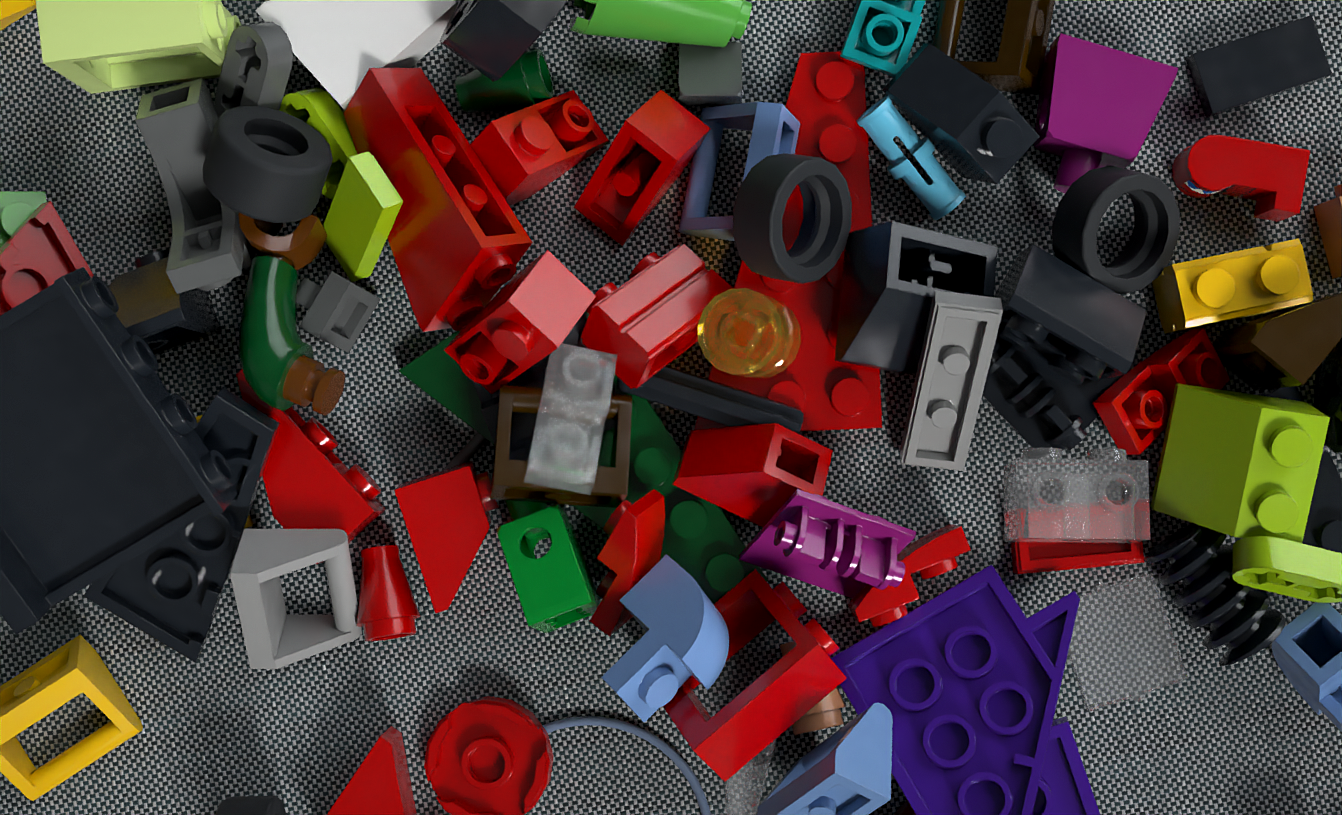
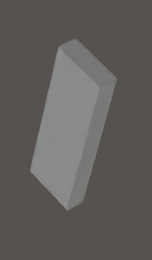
M934 290L900 447L901 464L964 471L1003 313L1001 298Z

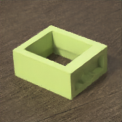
M36 0L43 64L91 94L193 81L199 78L210 79L220 77L230 37L233 31L241 26L239 18L236 15L232 16L223 6L221 0Z

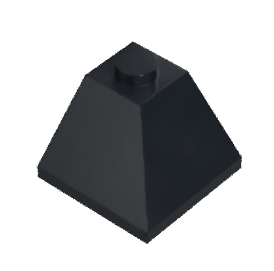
M170 250L152 252L134 261L135 270L116 276L108 286L119 306L118 312L115 313L130 336L137 335L142 338L155 356L222 331L207 291L196 288L176 294L166 273Z

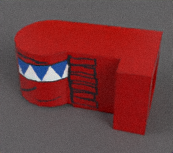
M1208 135L1197 140L1191 146L1186 147L1176 156L1172 165V178L1176 187L1183 194L1192 198H1206L1215 193H1220L1222 195L1255 200L1254 218L1279 222L1300 213L1310 150L1225 135Z

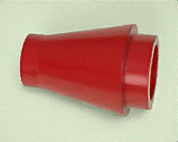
M385 545L361 550L362 569L356 626L363 627L365 641L390 640L416 634L415 619L421 617L400 559L399 546Z

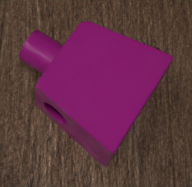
M1060 33L1046 49L1035 132L1040 137L1034 142L1036 149L1062 157L1053 188L1066 193L1071 184L1089 170L1105 166H1115L1124 169L1133 163L1176 78L1178 68Z

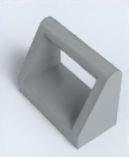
M244 529L230 571V577L250 669H278L354 641L361 636L362 627L356 626L358 601L348 537L345 531L341 529ZM324 561L333 615L287 614L280 576Z

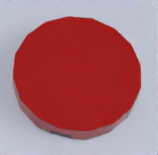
M485 696L463 702L438 722L427 742L424 768L428 783L431 781L432 788L438 795L436 797L437 801L451 815H525L536 806L551 781L554 755L548 733L533 712L511 699Z

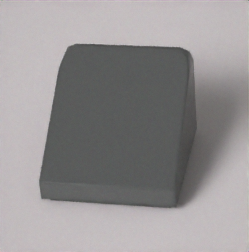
M728 42L724 48L679 43V104L682 106L741 104L742 42Z

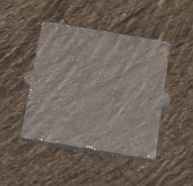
M1146 573L1110 586L1099 582L1095 584L1094 591L1079 596L1080 603L1068 657L1087 711L1091 712L1130 698L1141 702L1145 699V693L1188 679L1153 573Z

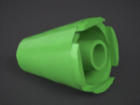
M574 0L573 5L583 8L585 11L583 18L577 16L570 19L569 27L571 31L585 35L724 48L731 37L736 39L742 37L750 18L752 3L746 0Z

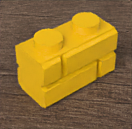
M1299 238L1273 243L1265 247L1259 246L1172 264L1164 267L1160 276L1152 281L1161 326L1165 334L1313 302L1312 286L1303 246Z

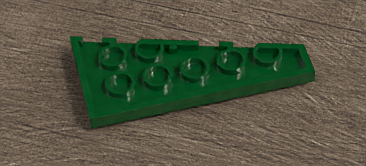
M460 331L455 332L398 370L495 445L481 412V402L472 380L464 374L460 365L444 351ZM604 362L615 394L631 395L616 388L618 376L610 370V364ZM632 395L628 495L625 500L634 504L653 489L664 496L665 527L660 560L667 554L693 577L713 604L755 569L767 582L768 579L759 566L739 560L740 553L746 546L719 506L672 485L682 451L646 399ZM614 428L526 461L610 467ZM572 505L602 529L616 509Z

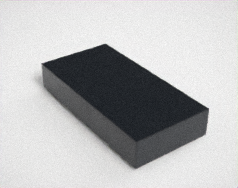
M1312 15L1194 53L1186 59L1206 118L1323 80L1332 75Z

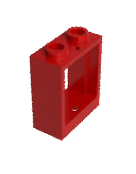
M756 569L714 604L723 616L729 632V651L726 661L775 619L797 645L713 717H711L693 692V689L700 683L692 675L678 688L672 700L663 706L691 749L724 782L847 679L830 658L839 649L837 644L815 618H812L803 626L798 618L807 609L783 581L772 589Z

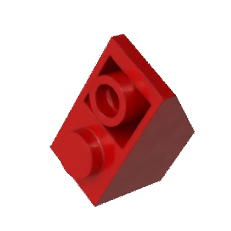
M571 90L491 121L470 145L508 205L511 206L531 197L601 149L609 140L594 120L591 111L583 104L576 92Z
M547 250L516 274L459 332L444 351L460 365L467 377L481 384L488 392L493 394L500 389V384L506 385L559 348L596 295Z
M777 423L691 430L686 437L672 485L764 527L797 489L823 496L833 450Z

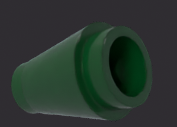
M540 49L529 52L526 50L509 70L495 82L477 69L471 70L465 75L457 76L455 79L458 100L466 114L476 111L522 110L553 98L550 70L546 58Z

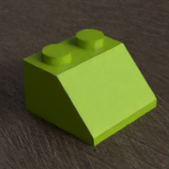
M1175 383L1150 507L1155 511L1233 537L1270 536L1302 543L1330 417L1306 402Z

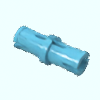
M889 96L880 99L856 120L858 125L864 128L875 145L890 162L887 170L894 179L902 178L916 197L928 209L929 215L933 220L942 218L966 197L965 193L956 186L932 154L935 146L928 137L920 139L892 104ZM895 136L899 137L928 174L927 180L921 177L893 141Z

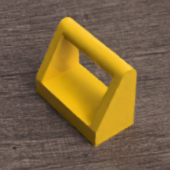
M81 634L0 686V772L32 801L49 792L143 730L139 717L101 657ZM83 692L111 721L36 769L16 738V735Z

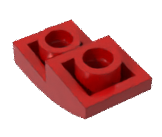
M1204 327L1194 328L1168 343L1131 369L1108 388L1093 404L1120 454L1138 455L1167 427L1175 383L1221 390L1230 381V378L1217 352L1214 350Z
M655 489L651 490L634 504L628 500L623 501L611 514L603 528V531L610 537L597 559L611 570L603 578L596 590V594L602 598V601L590 622L609 637L633 617L619 600L659 562L661 557L665 527L664 496Z
M949 524L905 547L897 555V560L905 564V574L900 585L896 588L888 585L885 589L880 590L873 587V585L867 584L848 604L852 617L858 622L870 619L872 627H877L907 615L908 611L905 604L920 599L911 574L919 571L922 579H929L944 574L958 567L955 556L971 551L962 526Z

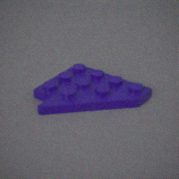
M990 565L831 658L847 677L840 686L857 715L878 702L884 704L890 710L893 719L891 773L916 815H1032L1080 603V598L1075 591L1026 618L994 567Z

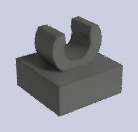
M331 271L323 287L304 277L297 288L296 302L309 310L299 327L349 353L381 299Z

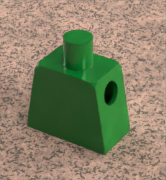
M505 500L512 521L496 529L528 626L541 632L549 633L592 616L599 606L601 599L596 594V586L568 515L559 505L548 507L547 503ZM550 538L552 543L550 550L543 557L536 559L534 555L536 544L542 539Z

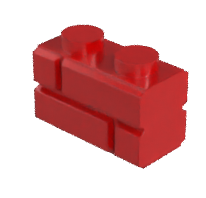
M685 244L676 246L662 257L652 252L635 266L626 283L619 288L612 282L607 283L594 294L596 297L586 309L589 316L581 335L582 342L603 363L608 362L610 370L630 389H637L720 325L734 297L733 287L713 269L708 271L705 268V262Z

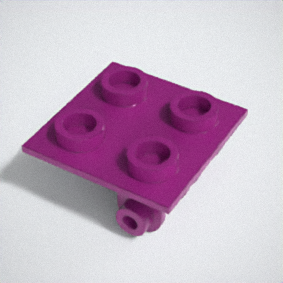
M797 489L740 553L739 560L854 598L867 584L873 585V587L880 590L885 589L888 585L895 588L900 585L905 574V564L897 560V555L916 537V531L888 522L880 516L869 515L832 502L824 496L810 494Z

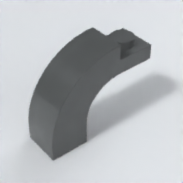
M203 78L142 95L135 119L156 165L168 201L172 222V241L166 273L176 294L196 288L203 291L220 288L229 283L234 277L240 276L242 269L251 267V262L254 258V249L240 228L239 212L230 209L216 199L203 182L202 166L215 123L218 120L214 102Z

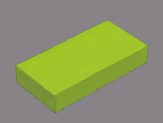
M369 151L348 158L323 224L327 233L325 242L351 282L371 276L403 203L402 198Z

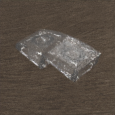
M563 343L549 354L524 482L587 495L591 494L595 483L603 427L609 412L618 355Z

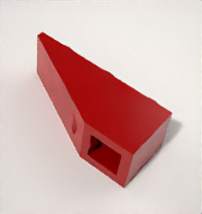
M241 369L236 374L242 399L280 423L262 474L273 517L284 529H341L347 533L348 543H350L386 510L375 498L382 492L380 487L360 466L354 464L349 469L333 452L339 445L337 440L318 420L312 417L305 422L292 406L285 411H281L259 399L246 382L243 369Z

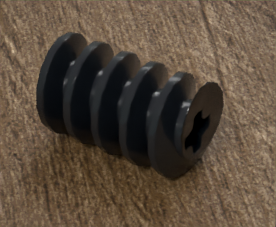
M1190 524L1158 543L1148 552L1144 559L1147 564L1168 560L1170 566L1160 576L1159 582L1162 585L1179 581L1183 582L1185 587L1173 599L1174 604L1180 607L1197 603L1199 608L1188 619V625L1190 628H1197L1211 624L1214 629L1203 639L1201 644L1207 650L1225 645L1228 651L1220 659L1219 665H1231L1269 646L1281 634L1285 626V617L1276 609H1267L1271 603L1270 595L1267 591L1245 586L1233 580V545L1221 546L1227 537L1226 534L1197 524Z

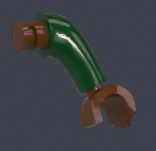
M239 213L240 228L258 255L251 262L239 331L238 352L245 380L259 399L274 408L285 411L294 403L306 407L313 402V411L326 416L335 408L340 399L345 384V373L334 367L325 372L324 364L313 359L312 346L302 342L297 333L296 294L297 270L311 263L318 255L327 239V233L319 218L314 215L301 219L298 227L291 234L276 236L282 229L283 223L253 219Z

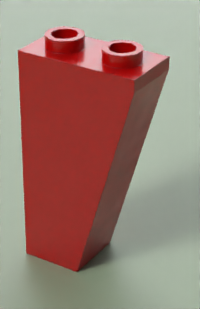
M369 68L343 115L357 154L369 151L403 200L387 239L418 325L423 332L449 328L461 331L491 301L499 288L514 276L517 263L533 242L421 68Z

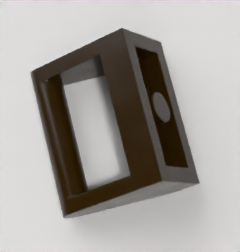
M940 0L932 45L955 60L965 0ZM1008 0L997 62H957L999 91L1038 94L1055 0Z
M1342 293L1282 309L1223 331L1212 343L1214 350L1217 352L1222 364L1254 391L1304 385L1342 338Z
M500 384L490 499L617 508L628 495L632 395ZM512 412L615 420L610 467L509 460Z

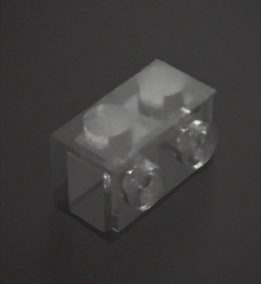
M1059 448L1023 449L1022 459H1014L1004 465L1005 542L1137 543L1150 540L1148 460H1127V450L1115 448L1087 450V460L1062 459V449Z

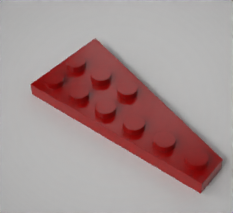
M841 51L801 53L785 106L800 122L795 155L820 157L836 165L847 181L852 200L850 232L871 227L872 209L868 133L856 122L867 110L864 66L840 57ZM796 185L788 198L782 218V237L786 251L790 250L797 239L803 221V198L799 185ZM845 249L834 268L819 280L803 284L769 278L752 272L742 260L733 290L734 297L728 307L708 379L800 409L803 412V423L800 432L882 428L880 369L835 361ZM698 416L694 430L729 426Z

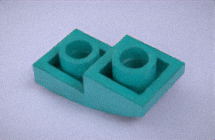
M857 0L840 57L894 77L908 60L923 19L920 15L926 0Z

